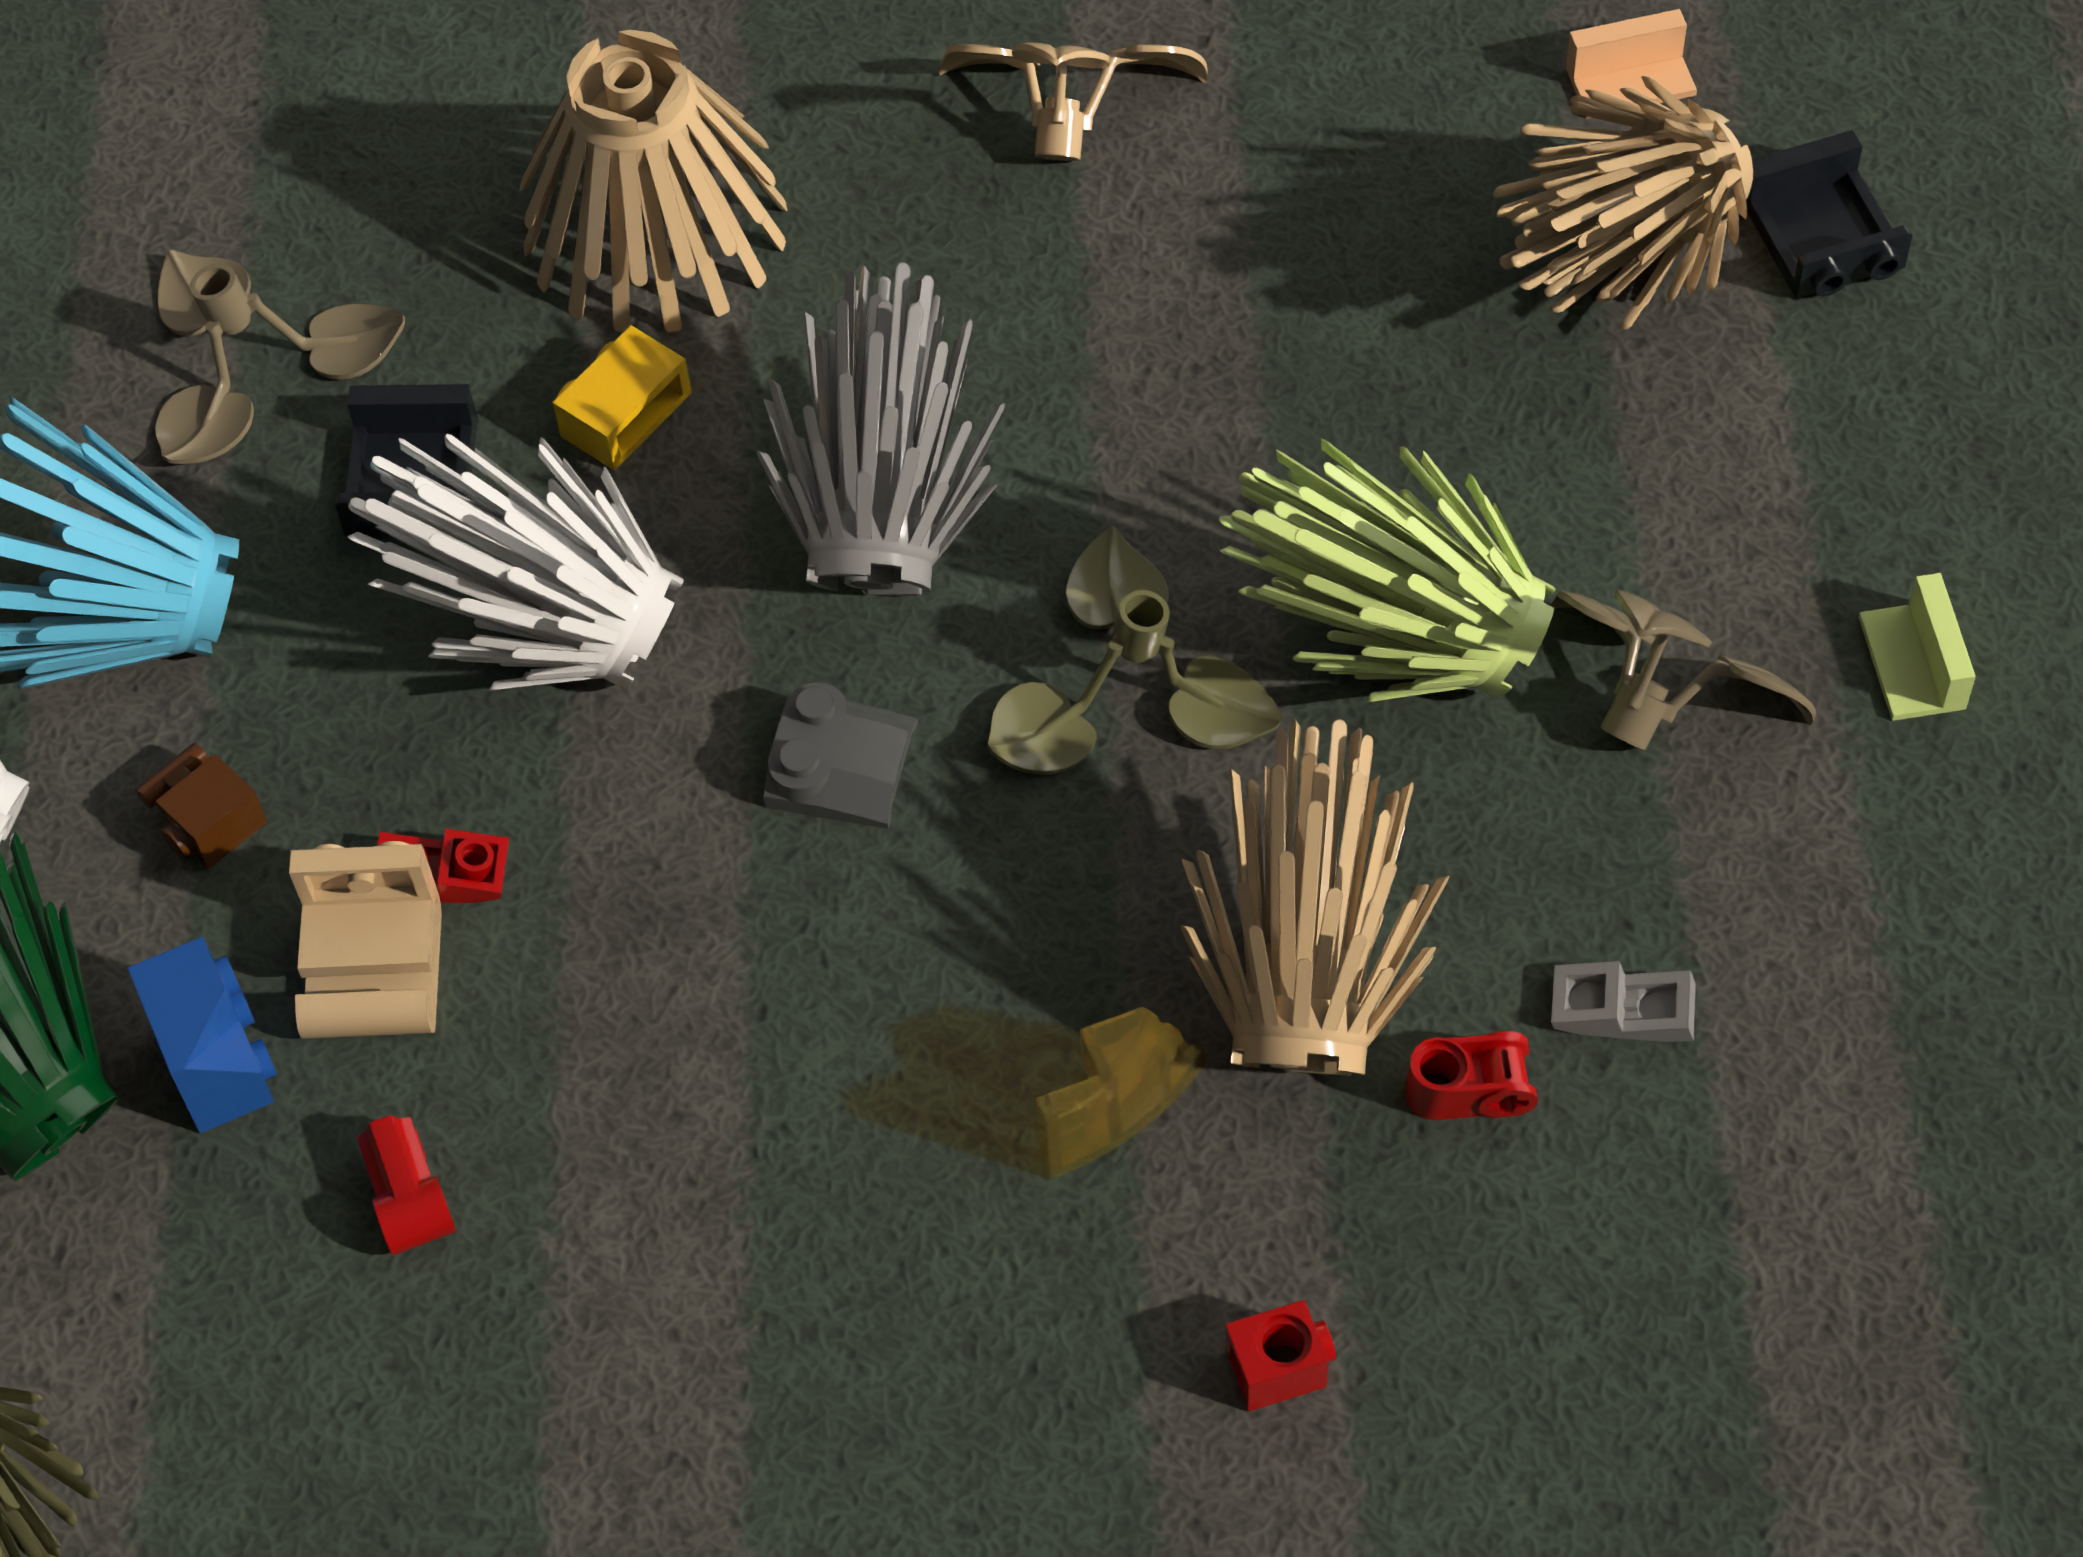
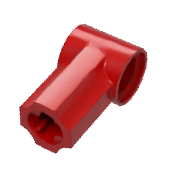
M389 1115L370 1122L367 1129L356 1136L376 1194V1198L372 1199V1203L391 1255H397L456 1233L457 1231L450 1216L451 1214L436 1175L431 1176L426 1162V1154L411 1117L397 1118Z

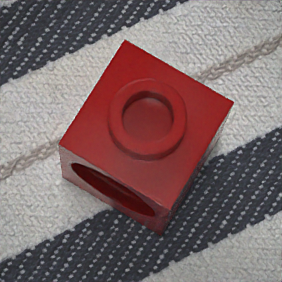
M1305 1299L1225 1324V1351L1248 1412L1327 1387L1328 1363L1336 1360V1351L1327 1324L1324 1320L1313 1322ZM1286 1346L1296 1350L1300 1356L1291 1362L1281 1363L1272 1360L1266 1353L1275 1347Z

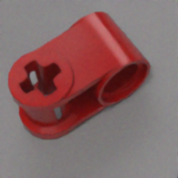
M1499 1031L1481 1036L1435 1037L1424 1040L1416 1046L1410 1058L1404 1094L1408 1107L1416 1115L1429 1120L1479 1116L1501 1118L1520 1116L1530 1112L1537 1106L1538 1097L1536 1088L1528 1083L1525 1058L1530 1053L1528 1038L1514 1031ZM1431 1074L1441 1075L1451 1083L1445 1085L1433 1084L1427 1081L1424 1076Z

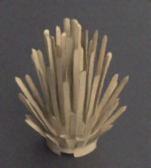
M1641 76L1645 87L1673 110L1629 87L1621 88L1620 92L1634 103L1601 91L1585 90L1590 98L1582 95L1571 97L1569 102L1573 105L1569 107V110L1579 115L1633 128L1630 131L1526 124L1521 128V134L1573 138L1576 141L1588 143L1535 150L1540 156L1531 160L1528 165H1530L1531 171H1540V176L1498 186L1493 193V198L1497 199L1541 187L1547 190L1505 204L1498 210L1497 218L1506 216V218L1511 219L1514 227L1525 224L1523 234L1518 235L1515 239L1517 249L1500 257V265L1504 269L1508 270L1513 267L1523 268L1572 243H1578L1576 247L1567 253L1553 259L1547 266L1518 282V285L1525 290H1531L1544 283L1548 285L1544 290L1545 295L1548 298H1556L1570 286L1583 281L1550 307V311L1555 313L1567 309L1619 267H1623L1600 290L1596 297L1599 303L1611 302L1666 250L1648 282L1619 326L1621 330L1630 328L1643 308L1648 305L1686 243L1690 242L1667 291L1666 302L1673 301L1681 287H1687L1689 297L1693 294L1710 247L1711 254L1706 282L1708 292L1714 290L1719 278L1727 221L1728 237L1733 246H1735L1739 237V214L1745 219L1747 218L1746 199L1750 193L1753 181V164L1748 145L1740 146L1736 137L1725 125L1730 120L1710 109L1701 108L1689 98L1687 107L1656 80L1647 76Z
M1293 718L1290 724L1289 743L1286 729L1280 728L1276 733L1275 765L1272 766L1271 770L1265 766V892L1260 788L1255 780L1250 779L1248 781V799L1244 803L1243 812L1240 775L1231 768L1229 771L1238 869L1236 874V891L1243 927L1246 978L1209 855L1201 850H1198L1196 854L1215 922L1194 863L1182 859L1229 997L1194 928L1181 925V931L1195 957L1189 958L1233 1036L1231 1064L1260 1068V1064H1271L1273 1068L1288 1069L1291 1072L1351 1076V1073L1365 1075L1367 1047L1424 978L1419 976L1434 957L1433 954L1436 947L1423 948L1381 1003L1429 918L1434 905L1449 880V876L1436 880L1417 915L1416 913L1429 885L1416 886L1410 900L1405 902L1365 985L1373 947L1384 918L1382 912L1397 870L1395 862L1414 784L1412 782L1402 788L1400 799L1398 791H1393L1387 795L1384 811L1381 812L1377 819L1361 892L1380 775L1370 781L1366 803L1373 755V738L1370 735H1365L1362 739V729L1360 727L1350 734L1342 841L1336 874L1347 725L1341 719L1334 721L1332 724L1329 766L1325 763L1318 764L1320 742L1318 728L1310 726L1305 731L1293 855L1292 836L1301 727Z

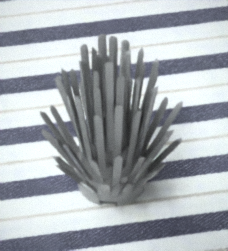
M900 263L896 267L893 309L890 302L892 282L888 277L882 276L878 279L877 291L870 296L868 302L870 272L864 265L861 267L859 290H856L854 273L850 270L846 273L844 299H840L836 303V332L833 329L827 331V354L826 342L820 335L815 337L814 318L804 311L812 406L809 404L803 407V415L816 479L805 440L802 437L796 436L781 386L774 380H769V388L774 402L764 399V404L769 415L771 428L787 468L788 481L797 503L780 471L776 470L770 456L760 451H757V456L773 485H769L772 493L808 554L806 580L811 585L838 591L840 579L844 580V584L847 586L867 589L868 595L917 596L922 594V589L931 591L932 566L997 486V484H986L969 503L990 472V465L978 466L993 441H988L1004 411L1005 403L993 407L949 487L948 482L972 429L971 421L961 424L949 452H945L943 456L968 358L965 359L973 322L970 319L963 324L959 338L954 341L944 383L942 379L948 355V344L944 341L941 342L944 316L937 320L940 296L936 294L932 297L934 280L930 275L926 274L917 280L916 302L908 309L911 271L906 263Z

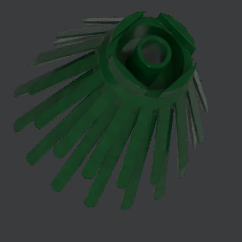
M14 832L9 842L14 861L7 868L0 853V897L16 940L15 943L0 911V1166L11 1180L16 1181L32 1173L59 1153V1147L78 1132L84 1134L114 1106L119 1097L106 1083L107 1080L102 1075L98 1047L67 904L64 901L61 905L59 919L56 908L51 901L44 908L23 840L20 841L19 836Z

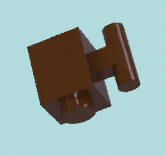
M195 742L134 789L139 799L148 808L151 809L157 804L166 824L160 829V833L170 848L182 859H186L192 854L208 870L267 823L256 792L216 754L209 758L206 752Z

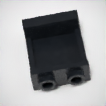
M1853 130L1752 159L1753 181L1750 193L1746 199L1747 213L1796 300L1816 294L1822 297L1830 296L1840 291L1844 286L1870 278L1873 280H1884L1906 266L1913 235L1907 225L1891 227L1861 176L1858 167L1863 146Z
M469 384L356 385L349 387L347 406L354 430L345 493L337 494L335 504L345 536L356 532L376 540L383 539L385 536H391L375 527L378 526L377 524L355 514L348 507L350 500L354 497L364 501L373 498L388 505L392 493L396 491L384 484L380 479V474L372 470L370 463L374 456L383 457L406 470V467L411 468L469 499L464 493L428 472L423 463L402 451L399 443V438L406 440L458 474L463 472L472 473L473 466L448 449L444 439L446 434H450L471 450H475L478 416Z

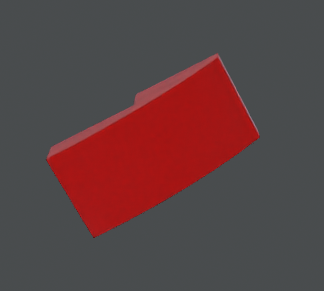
M445 828L444 841L379 832L377 846L388 841H400L409 845L422 844L441 903H476L501 898L509 844L508 837Z

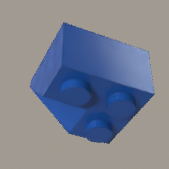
M202 936L128 967L170 1074L200 1134L274 1102L266 1080L276 1076L277 1072L263 1039L250 1043L244 1027L254 1024L255 1020L226 955L214 960Z

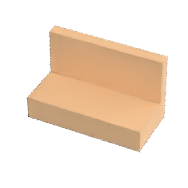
M1676 9L1571 31L1566 70L1576 94L1590 98L1585 90H1597L1634 103L1620 92L1621 88L1629 87L1658 103H1663L1660 98L1645 87L1641 76H1647L1656 80L1677 99L1696 96V86L1682 57L1687 24L1681 10Z

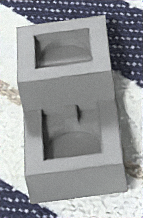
M1620 961L1554 965L1551 1023L1556 1030L1579 1035L1658 1042L1694 1041L1696 983L1691 970L1625 974Z

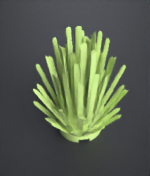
M1320 438L1322 450L1346 468L1344 469L1339 465L1326 462L1324 464L1325 474L1364 502L1358 501L1277 449V460L1290 468L1288 471L1289 479L1300 487L1255 467L1252 469L1253 475L1243 472L1238 476L1239 483L1243 485L1241 488L1242 495L1266 509L1257 510L1253 516L1245 511L1235 510L1231 516L1219 517V521L1224 526L1251 539L1252 544L1256 548L1269 554L1260 558L1232 546L1223 548L1220 552L1279 576L1271 580L1274 587L1263 585L1258 589L1246 586L1239 589L1238 592L1244 596L1276 605L1274 607L1276 609L1355 632L1349 633L1333 630L1327 633V638L1333 642L1365 647L1361 652L1362 655L1301 651L1292 658L1294 661L1316 663L1312 668L1314 671H1330L1329 673L1355 674V679L1359 680L1415 679L1414 682L1391 684L1386 691L1373 692L1365 703L1472 687L1493 698H1500L1512 689V685L1503 680L1516 662L1519 661L1527 666L1532 662L1546 635L1555 609L1544 603L1545 595L1554 593L1555 588L1531 574L1495 502L1492 507L1489 499L1483 494L1472 474H1468L1465 485L1502 551L1425 451H1423L1421 459L1425 469L1409 450L1403 446L1399 448L1400 459L1437 501V510L1475 553L1409 490H1400L1398 496L1323 438ZM1371 507H1373L1374 509H1376L1378 512H1380V513L1383 514L1384 516H1382V515H1380L1379 513H1377V512H1376L1375 510H1373Z

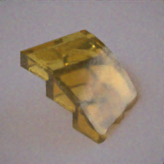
M1145 1007L1137 1008L1080 1029L1082 1063L1089 1079L1036 1098L1041 1159L1050 1179L1082 1167L1112 1151L1139 1133L1168 1109L1193 1082L1207 1062L1208 1058L1203 1045L1198 1041L1192 1045L1184 1041L1178 1028L1170 1023H1161L1158 1016Z

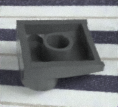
M813 682L798 687L789 695L785 702L770 751L763 796L765 807L889 829L893 800L912 733L918 727V718L847 701L840 690L827 683Z

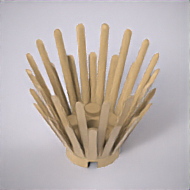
M638 30L617 32L619 44L611 45L601 50L599 38L587 43L572 59L566 76L568 89L531 152L534 156L523 175L520 191L526 190L531 185L555 139L525 214V226L529 230L524 241L525 256L530 255L535 247L567 156L537 278V285L543 293L546 292L551 284L556 260L562 250L586 156L568 308L569 314L581 320L584 314L588 279L595 280L599 277L609 176L614 330L616 332H624L630 326L629 272L631 282L635 286H644L648 281L642 219L643 211L664 327L667 332H674L682 329V322L661 209L681 276L684 278L693 277L696 273L697 264L714 314L720 317L730 311L725 291L683 172L724 254L733 256L736 253L752 284L759 289L766 281V275L696 141L751 219L760 225L774 247L780 251L784 249L785 237L711 130L775 206L782 211H787V206L783 196L774 187L776 181L771 170L714 109L756 146L762 149H769L763 137L742 119L745 116L688 70L685 65L681 64L679 51L671 41L653 32Z

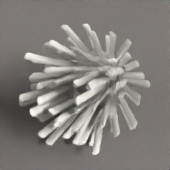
M446 434L444 436L446 447L508 492L509 498H507L472 473L463 472L458 474L411 443L399 438L402 451L423 463L428 472L476 501L474 502L411 468L406 467V470L380 456L372 458L370 463L372 470L380 474V479L384 484L396 491L392 493L388 505L373 498L364 501L354 497L350 500L349 509L355 514L377 524L378 526H375L377 529L448 566L391 542L384 543L359 532L349 535L348 538L382 553L383 561L389 565L485 602L470 598L462 599L412 581L400 586L376 579L368 583V585L475 618L474 625L478 628L550 642L543 643L478 634L471 640L439 637L431 644L436 649L428 656L429 658L455 659L464 662L500 663L501 666L555 667L531 669L522 678L495 681L488 691L604 678L625 690L630 686L634 678L623 672L629 662H636L638 657L645 660L648 657L675 604L664 597L667 588L675 591L681 588L684 580L660 566L605 466L601 479L614 501L611 505L600 490H597L593 496L566 459L563 457L562 461L546 440L540 437L538 456L574 498L573 500L555 480L549 479L548 490L550 492L547 494L546 502L477 448H475L474 452L454 436Z

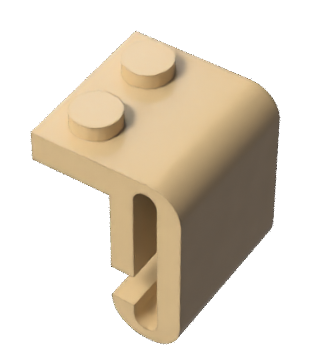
M388 841L374 847L344 848L334 844H323L310 850H291L289 874L302 904L297 969L301 978H306L305 994L295 995L296 1023L301 1039L434 1033L442 913L439 893L422 844L409 845L400 841Z

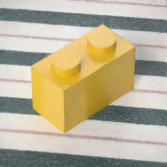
M630 325L615 341L607 343L600 350L596 360L576 380L567 382L558 393L557 398L552 402L560 436L615 471L692 393L686 359Z

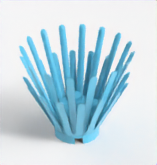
M9 395L10 404L5 406V413L13 423L135 504L9 433L0 434V449L60 482L69 494L144 534L145 537L0 479L1 499L57 521L51 526V532L55 538L65 541L71 546L106 557L102 558L0 532V556L75 573L44 571L39 576L41 586L0 582V608L97 615L40 616L32 619L30 623H0V647L62 644L0 651V672L27 668L25 672L30 675L23 677L17 685L19 689L165 658L183 652L211 657V642L217 643L234 580V575L226 574L230 557L238 559L239 539L214 533L203 521L87 425L81 424L83 436L103 454L87 443L80 444L75 442Z

